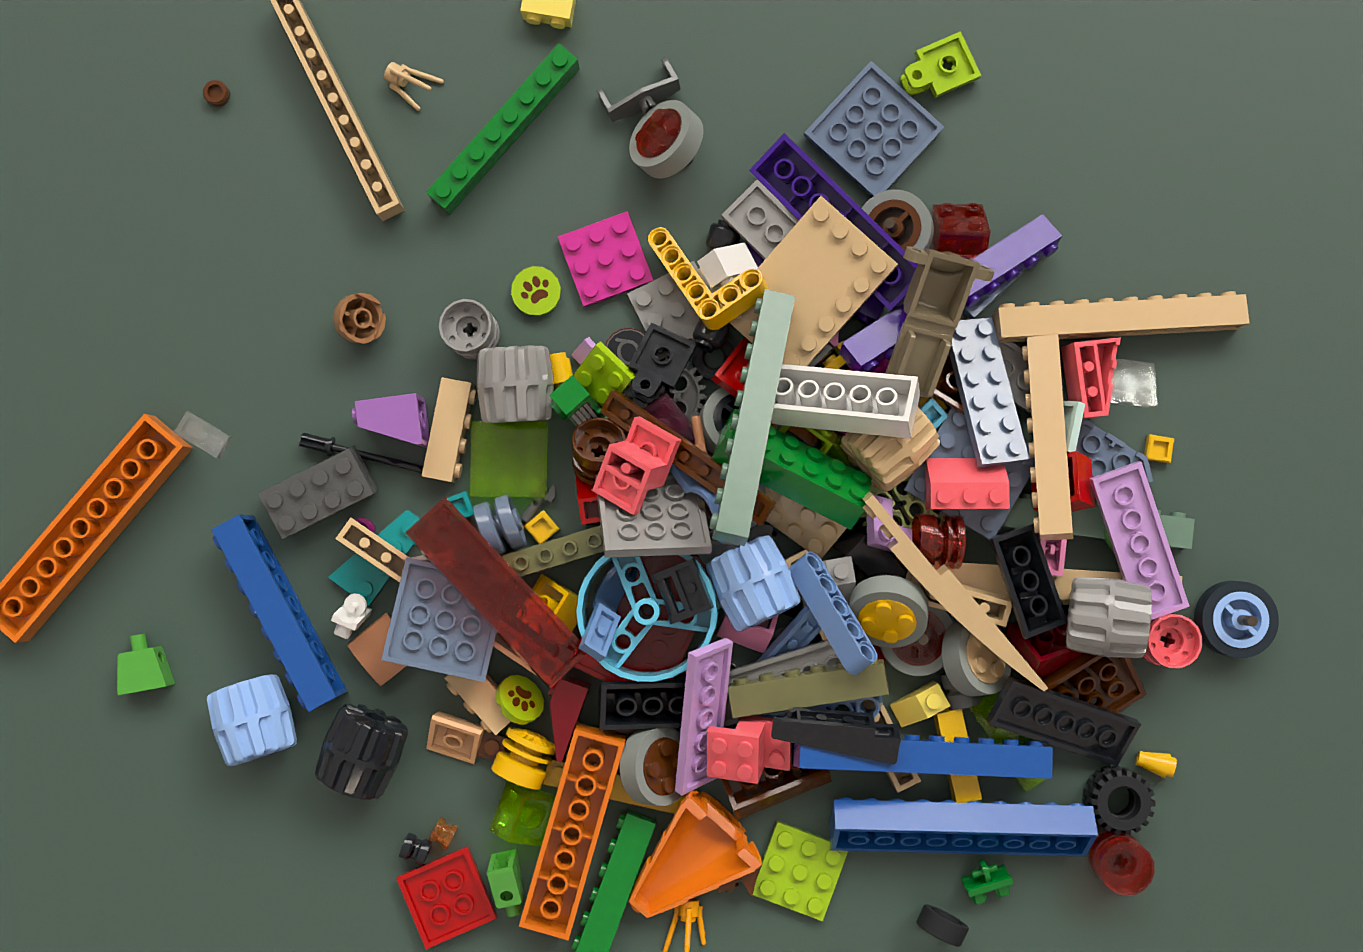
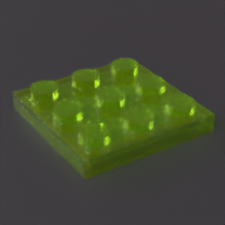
M472 421L470 496L500 497L509 494L510 497H546L548 423H485L483 421Z

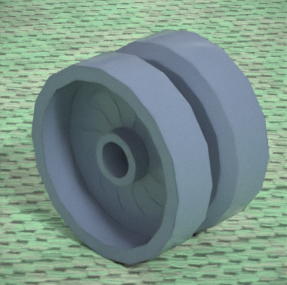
M509 494L495 498V511L487 501L473 506L480 534L492 558L506 553L505 539L513 550L527 545L521 518Z

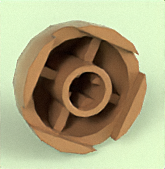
M365 293L351 294L340 300L333 313V323L338 334L346 341L357 344L369 343L380 337L385 328L386 316L385 313H382L379 300Z

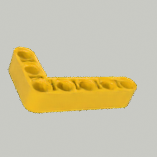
M662 227L655 228L648 236L650 246L700 319L710 330H718L755 305L757 298L762 299L765 289L769 290L761 272L753 268L744 271L712 294L668 230ZM758 282L756 286L751 287L752 284ZM737 297L734 301L729 302L732 298ZM712 312H715L713 316L708 317Z

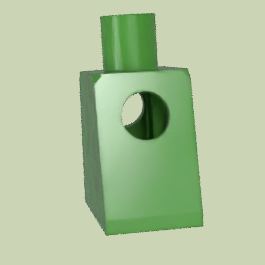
M146 633L129 636L132 651L120 653L117 656L118 695L175 684L162 646L148 648Z
M512 849L491 854L487 876L496 908H505L508 917L517 916L522 912L520 904L523 901L524 883L517 850Z

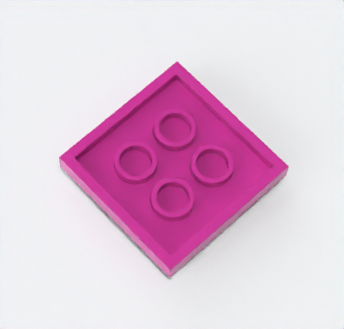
M628 211L558 236L584 308L637 289L653 281Z

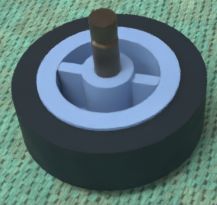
M1224 581L1211 586L1202 594L1195 608L1194 623L1200 630L1202 642L1212 651L1229 657L1248 658L1260 654L1273 642L1278 631L1279 615L1273 599L1261 587L1243 581Z

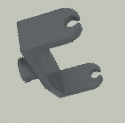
M666 57L661 59L669 78L643 87L612 106L603 90H597L599 99L612 123L639 112L645 115L648 109L651 110L657 103L681 90L679 79Z

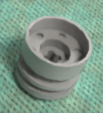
M461 299L455 301L445 308L440 317L439 331L441 338L458 355L466 359L477 360L479 350L497 347L499 343L500 328L498 322L482 304L475 300ZM473 328H475L477 332H473V337H471L468 333H472Z

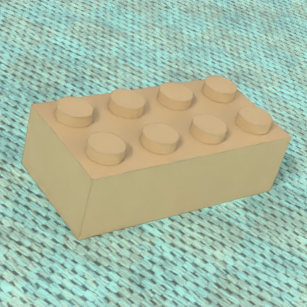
M765 487L766 496L776 502L766 521L804 549L814 552L822 559L846 530V527Z

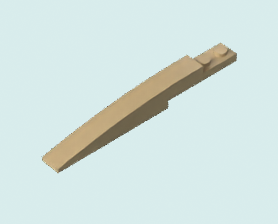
M868 492L862 498L866 503L862 508L872 520L876 516L883 523L879 528L888 539L894 536V539L887 546L913 576L953 617L985 646L1041 690H1047L1048 687L953 573L945 565L935 570L873 494Z

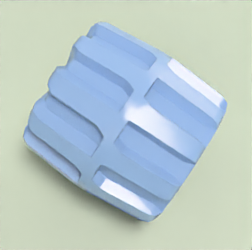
M769 535L757 537L749 543L746 542L745 546L728 550L722 555L713 558L706 565V570L711 579L718 602L736 631L751 628L800 603V595L796 584L791 578L788 564Z
M264 675L214 691L207 696L213 733L227 766L249 762L293 747L296 744L297 738L290 704L277 675Z

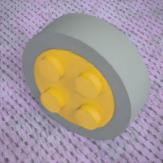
M874 576L860 582L851 593L849 607L871 644L889 648L902 647L914 643L926 631L929 608L928 599L923 590L915 583L897 576Z

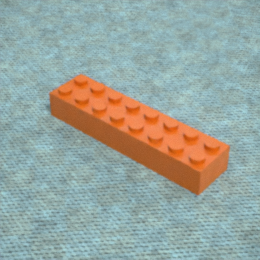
M577 722L519 927L569 941L625 745V735L600 730V728Z

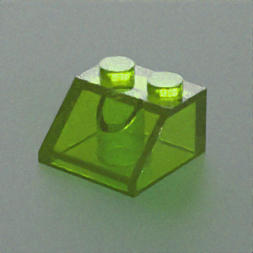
M506 782L489 831L506 842L542 846L556 796L541 790H534L515 783Z

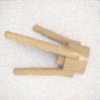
M391 62L385 70L384 79L390 82L389 88L396 91L416 111H420V107L400 86L405 87L408 82H411L427 91H431L432 88L411 77L410 74L440 84L444 83L443 79L411 69L404 64L400 66L395 62Z

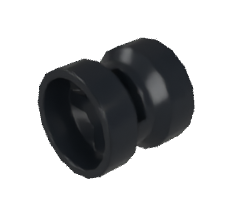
M408 833L401 847L399 857L405 860L413 859L416 864L423 866L433 841L427 839L420 840L415 834Z

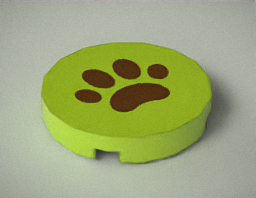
M532 266L523 269L516 275L512 283L511 295L514 304L521 312L540 317L549 314L557 307L561 296V287L558 278L550 270L544 267Z
M520 675L509 676L499 684L496 690L495 699L497 705L500 704L502 714L513 723L520 725L532 723L541 715L544 709V699L540 689L527 677Z

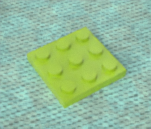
M777 820L765 851L762 865L758 870L753 895L823 921L848 851L830 850V840Z

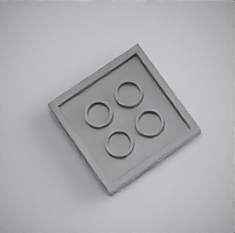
M694 261L690 262L691 265L693 266V268H694V269L696 270V272H697V269H698V268H697L695 262H694ZM670 273L627 293L645 332L652 322L695 343L692 335L700 317ZM663 351V353L661 354L657 353V356H659L661 361H663L667 355L666 351Z

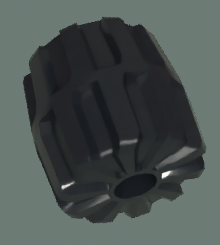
M350 703L344 704L338 710L324 738L316 765L315 776L325 786L340 794L363 800L378 799L384 794L399 764L408 735L407 726L395 716H386L383 710L377 708L370 710L363 704H358V707Z

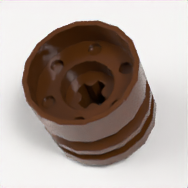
M593 418L579 424L574 430L572 436V467L574 474L581 481L594 485L596 475L600 471L609 444L626 441L623 429L618 424L605 418Z

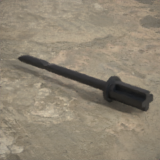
M302 433L299 446L327 453L329 457L333 451L340 453L349 448L335 444V437L329 439L308 433ZM358 450L363 459L418 473L423 471V466Z

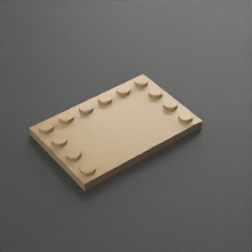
M822 196L817 199L757 268L764 277L769 290L795 296L782 364L808 366L898 266L891 257ZM758 282L752 284L751 287L756 286ZM737 297L732 298L729 302L734 301ZM755 305L729 322L751 343L753 342V336H749L752 320L757 321L758 314L754 313Z

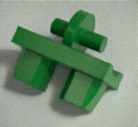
M984 859L978 861L979 869L971 871L972 874L961 877L968 896L972 898L976 905L987 900L986 892L994 890L998 897L1009 895L1010 885L1014 884L1004 864L987 866Z

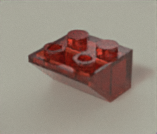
M933 204V245L936 251L951 252L961 257H976L988 249L991 230L983 204Z

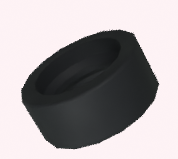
M928 904L923 906L916 921L917 925L927 933L956 947L962 945L969 930V927L958 918Z

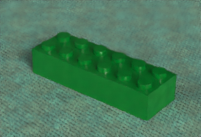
M734 409L722 429L712 460L721 465L723 463L728 464L729 455L725 454V448L728 438L733 439L734 430H730V424L733 414L738 415L737 409ZM770 425L759 484L851 530L865 511L862 507L866 503L862 498L869 492L872 478L864 472L857 471L845 465L842 461L833 459L817 448L810 447L798 441L795 437L788 436Z

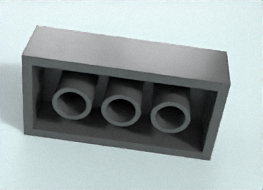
M354 445L260 492L258 496L281 538L284 539L374 494L378 488Z

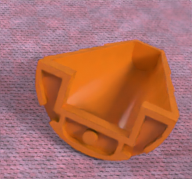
M697 789L692 790L682 799L668 828L663 831L652 856L647 858L629 895L630 906L637 913L641 912L646 918L688 903L689 899L715 890L723 884L750 874L762 865L761 856L753 841L750 843L747 841V836L744 834L746 832L745 828L723 804L704 791L699 795Z

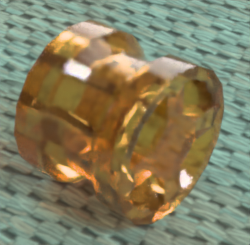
M440 817L429 837V841L433 843L438 842L442 845V848L447 850L459 826L456 824L450 825L446 823L444 818Z

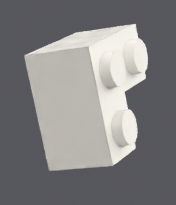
M745 242L713 249L697 261L700 266L697 272L712 294L744 271L758 268Z

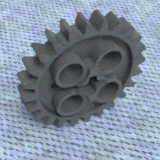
M686 366L681 376L686 383L683 390L677 391L668 388V393L673 394V397L668 399L667 418L663 417L664 399L658 395L655 400L660 405V411L652 416L675 432H677L679 427L683 432H686V423L692 426L691 417L699 416L697 409H702L704 406L700 403V400L707 398L706 395L700 394V391L705 389L706 385H698V382L703 377H694L693 375L697 369L696 367L688 370ZM662 385V389H661L660 393H663V392H664V389H665V386H664V385ZM632 392L625 393V396L632 397V401L647 411L646 403L633 398ZM677 401L685 406V411L680 416L674 415L671 410L673 403Z

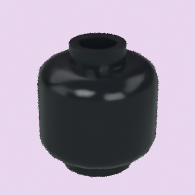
M718 219V223L715 222L710 225L706 245L711 249L739 244L741 236L725 220Z
M699 319L692 337L699 349L712 353L714 350L717 351L722 348L729 334V327L726 324L718 330H710Z

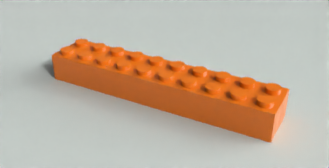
M144 413L0 582V630L15 643L30 641L191 452L193 447L156 416Z

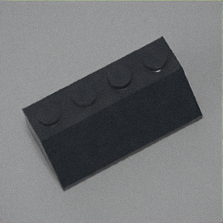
M1034 524L1018 527L992 537L990 542L1023 639H1028L1068 623L1038 534L1034 532Z
M686 680L601 682L598 690L600 730L681 728Z

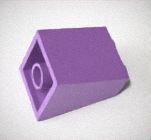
M417 393L355 401V408H352V417L358 427L424 448L428 447L430 433L424 397Z

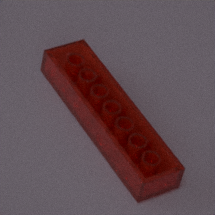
M446 497L439 501L405 532V536L547 687L552 688L587 654L579 649L581 641Z

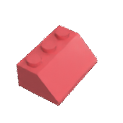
M928 458L925 461V510L1010 509L1009 480L1005 465L978 468L976 458Z

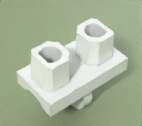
M356 593L349 595L345 599L344 605L333 614L331 621L337 623L334 630L335 635L348 639L352 631L357 630L370 616L372 609L367 607V602L363 596Z

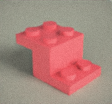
M640 416L634 417L626 441L609 444L592 491L632 515L639 514L647 491L664 486L681 439Z
M755 715L740 717L736 729L709 726L707 730V777L758 784L764 767L790 771L792 766V743L771 737L773 718Z

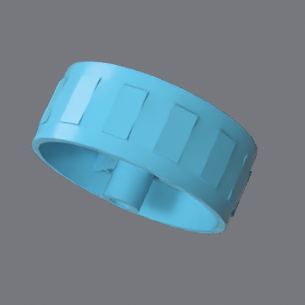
M605 555L595 562V565L584 578L579 590L576 613L581 636L583 637L588 625L586 606L589 590L594 578L610 560L614 562L632 610L616 629L606 658L598 662L605 669L619 677L637 682H655L672 678L686 671L687 659L670 669L657 672H639L621 665L652 625L706 632L703 641L697 649L710 644L717 623V599L711 579L701 564L697 562L714 608L694 615L693 620L689 623L679 621L670 625L669 620H658L661 613V605H665L663 599L656 597L641 557L605 558ZM679 555L686 560L693 558L691 555ZM630 567H636L640 571V578L635 582L628 580L626 577V571ZM644 583L650 597H644L636 603L632 586ZM675 601L680 612L684 609L681 601ZM643 604H650L653 607V616L648 617L642 613L641 608ZM633 616L640 624L646 625L638 635H634L632 631L626 628ZM621 634L627 635L631 640L630 646L627 648L619 647L617 637Z

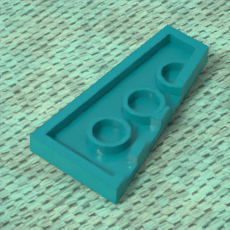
M406 510L377 536L407 555L429 524L410 510ZM356 553L328 578L350 594L356 593L363 596L369 607L391 576Z

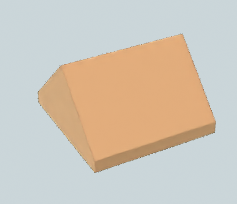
M438 711L431 718L426 749L474 764L485 729L481 724Z

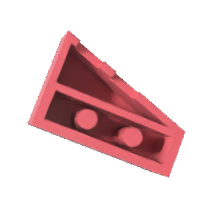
M1121 337L1074 342L1061 347L1068 401H1079L1085 404L1082 420L1099 418L1109 414L1113 384L1111 383L1113 371L1117 365L1115 359Z

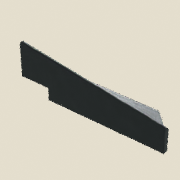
M794 707L788 710L786 717H774L771 737L773 739L893 765L897 763L901 742L898 724H875L873 713Z

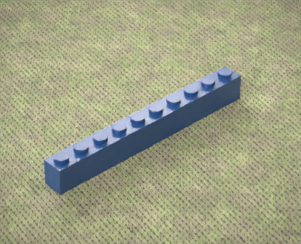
M904 734V739H901L897 763L894 765L794 743L793 766L808 769L1052 779L1053 747L1043 746V742L1037 740H1028L1027 745H1021L1019 740L1003 739V744L994 743L992 738H978V742H969V737H954V741H945V736L929 735V740H920V735Z

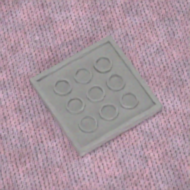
M668 473L664 486L647 491L640 512L636 515L630 514L597 494L605 558L711 554L712 544L705 509H700L697 505V501L702 497L693 492L686 494L672 473Z

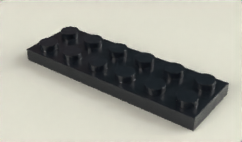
M1011 676L1007 679L986 718L989 725L1114 766H1118L1142 725L1137 719L1050 689L1043 691L1035 684Z

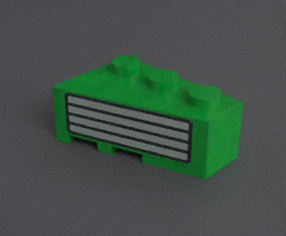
M573 375L549 395L553 400L550 403L552 408L563 420L568 417L576 427L588 419H609L600 412L601 408L598 407L596 401Z

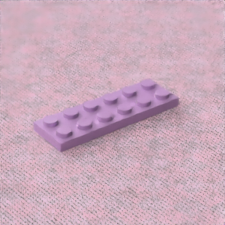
M1137 461L1089 478L1123 580L1144 584L1151 589V620L1190 607L1142 462Z
M727 638L688 653L675 791L680 795H684L717 779L707 777V730L709 726L724 728L733 642Z

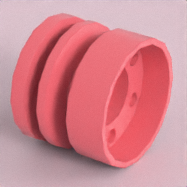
M1167 614L1151 620L1147 650L1143 658L1150 663L1167 668H1183L1190 665L1198 658L1202 649V636L1198 626L1191 619L1177 614ZM1161 636L1167 638L1166 643L1160 641Z

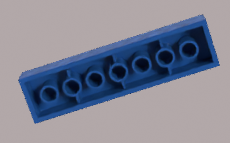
M237 515L211 529L214 534V544L219 550L224 552L227 568L232 573L234 572L238 579V589L243 595L247 596L251 603L249 604L251 613L254 617H258L262 624V634L273 644L275 648L273 649V654L277 661L283 663L287 671L285 672L286 679L290 685H294L299 693L297 698L300 705L304 709L307 708L308 712L347 693L346 686L255 516Z

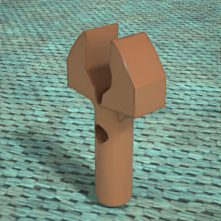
M693 416L691 417L695 446L707 453L701 417Z

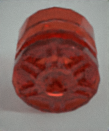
M915 514L911 526L914 545L932 566L935 565L937 558L939 567L945 565L951 569H959L962 566L966 548L965 525L962 516L952 515L950 518L948 515H942L938 524L935 515Z
M1106 831L1097 836L1089 850V863L1093 871L1114 893L1123 896L1136 895L1144 891L1152 882L1155 873L1154 861L1150 853L1132 835H1124L1123 833L1117 835L1111 831Z

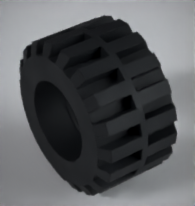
M1106 766L1101 768V773L1095 771L1092 774L1095 778L1093 780L1088 778L1086 782L1089 788L1083 789V794L1087 796L1086 799H1083V805L1093 806L1096 824L1117 835L1121 833L1131 835V830L1137 833L1141 831L1140 825L1147 826L1149 822L1146 819L1148 816L1153 817L1154 815L1151 807L1156 805V801L1151 799L1154 796V792L1148 788L1150 784L1142 779V776L1124 767L1112 766L1110 769ZM1126 786L1130 796L1127 807L1119 813H1110L1108 809L1110 793L1118 787Z

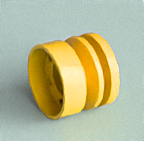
M509 727L506 735L511 739L505 738L502 744L511 752L499 751L491 769L497 775L510 782L526 788L539 790L547 772L538 764H551L553 759L549 755H555V744L531 730Z

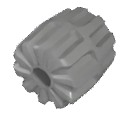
M528 345L521 347H492L479 350L477 357V392L483 422L538 421L552 418L553 408L550 403L553 400L549 395L554 391V380L547 347Z
M1074 578L1071 585L1068 608L1067 648L1103 657H1143L1147 650L1151 624L1152 592L1150 587L1113 578Z

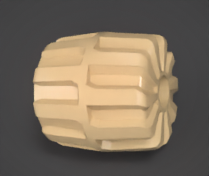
M918 407L911 439L846 432L840 440L842 450L848 455L851 464L858 466L862 472L872 478L871 482L876 488L882 489L885 492L892 490L913 474L940 444L939 435L935 427Z

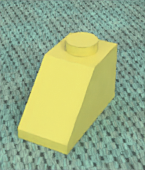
M932 680L889 704L900 726L904 727L928 719L950 707V704L939 684Z

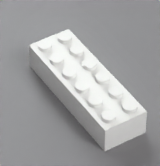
M782 364L771 424L911 439L920 397L918 377Z

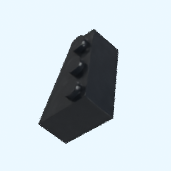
M855 525L851 530L846 528L832 545L835 550L840 551L845 557L851 556L853 566L866 579L881 575H891L906 579L908 569L903 563L899 564L895 560L897 556L893 552L867 546V532Z

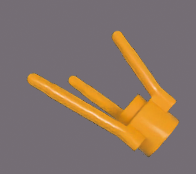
M691 898L688 900V903L674 908V915L662 952H668L679 916H681L680 921L686 922L684 952H689L691 922H695L696 917L701 944H706L702 917L703 906L699 905L698 899Z

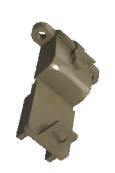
M907 246L903 258L918 263L904 300V311L907 316L902 324L885 374L918 377L920 396L932 398L951 347L953 334L958 326L975 278L990 282L995 270L981 265L977 261L962 258L955 253Z

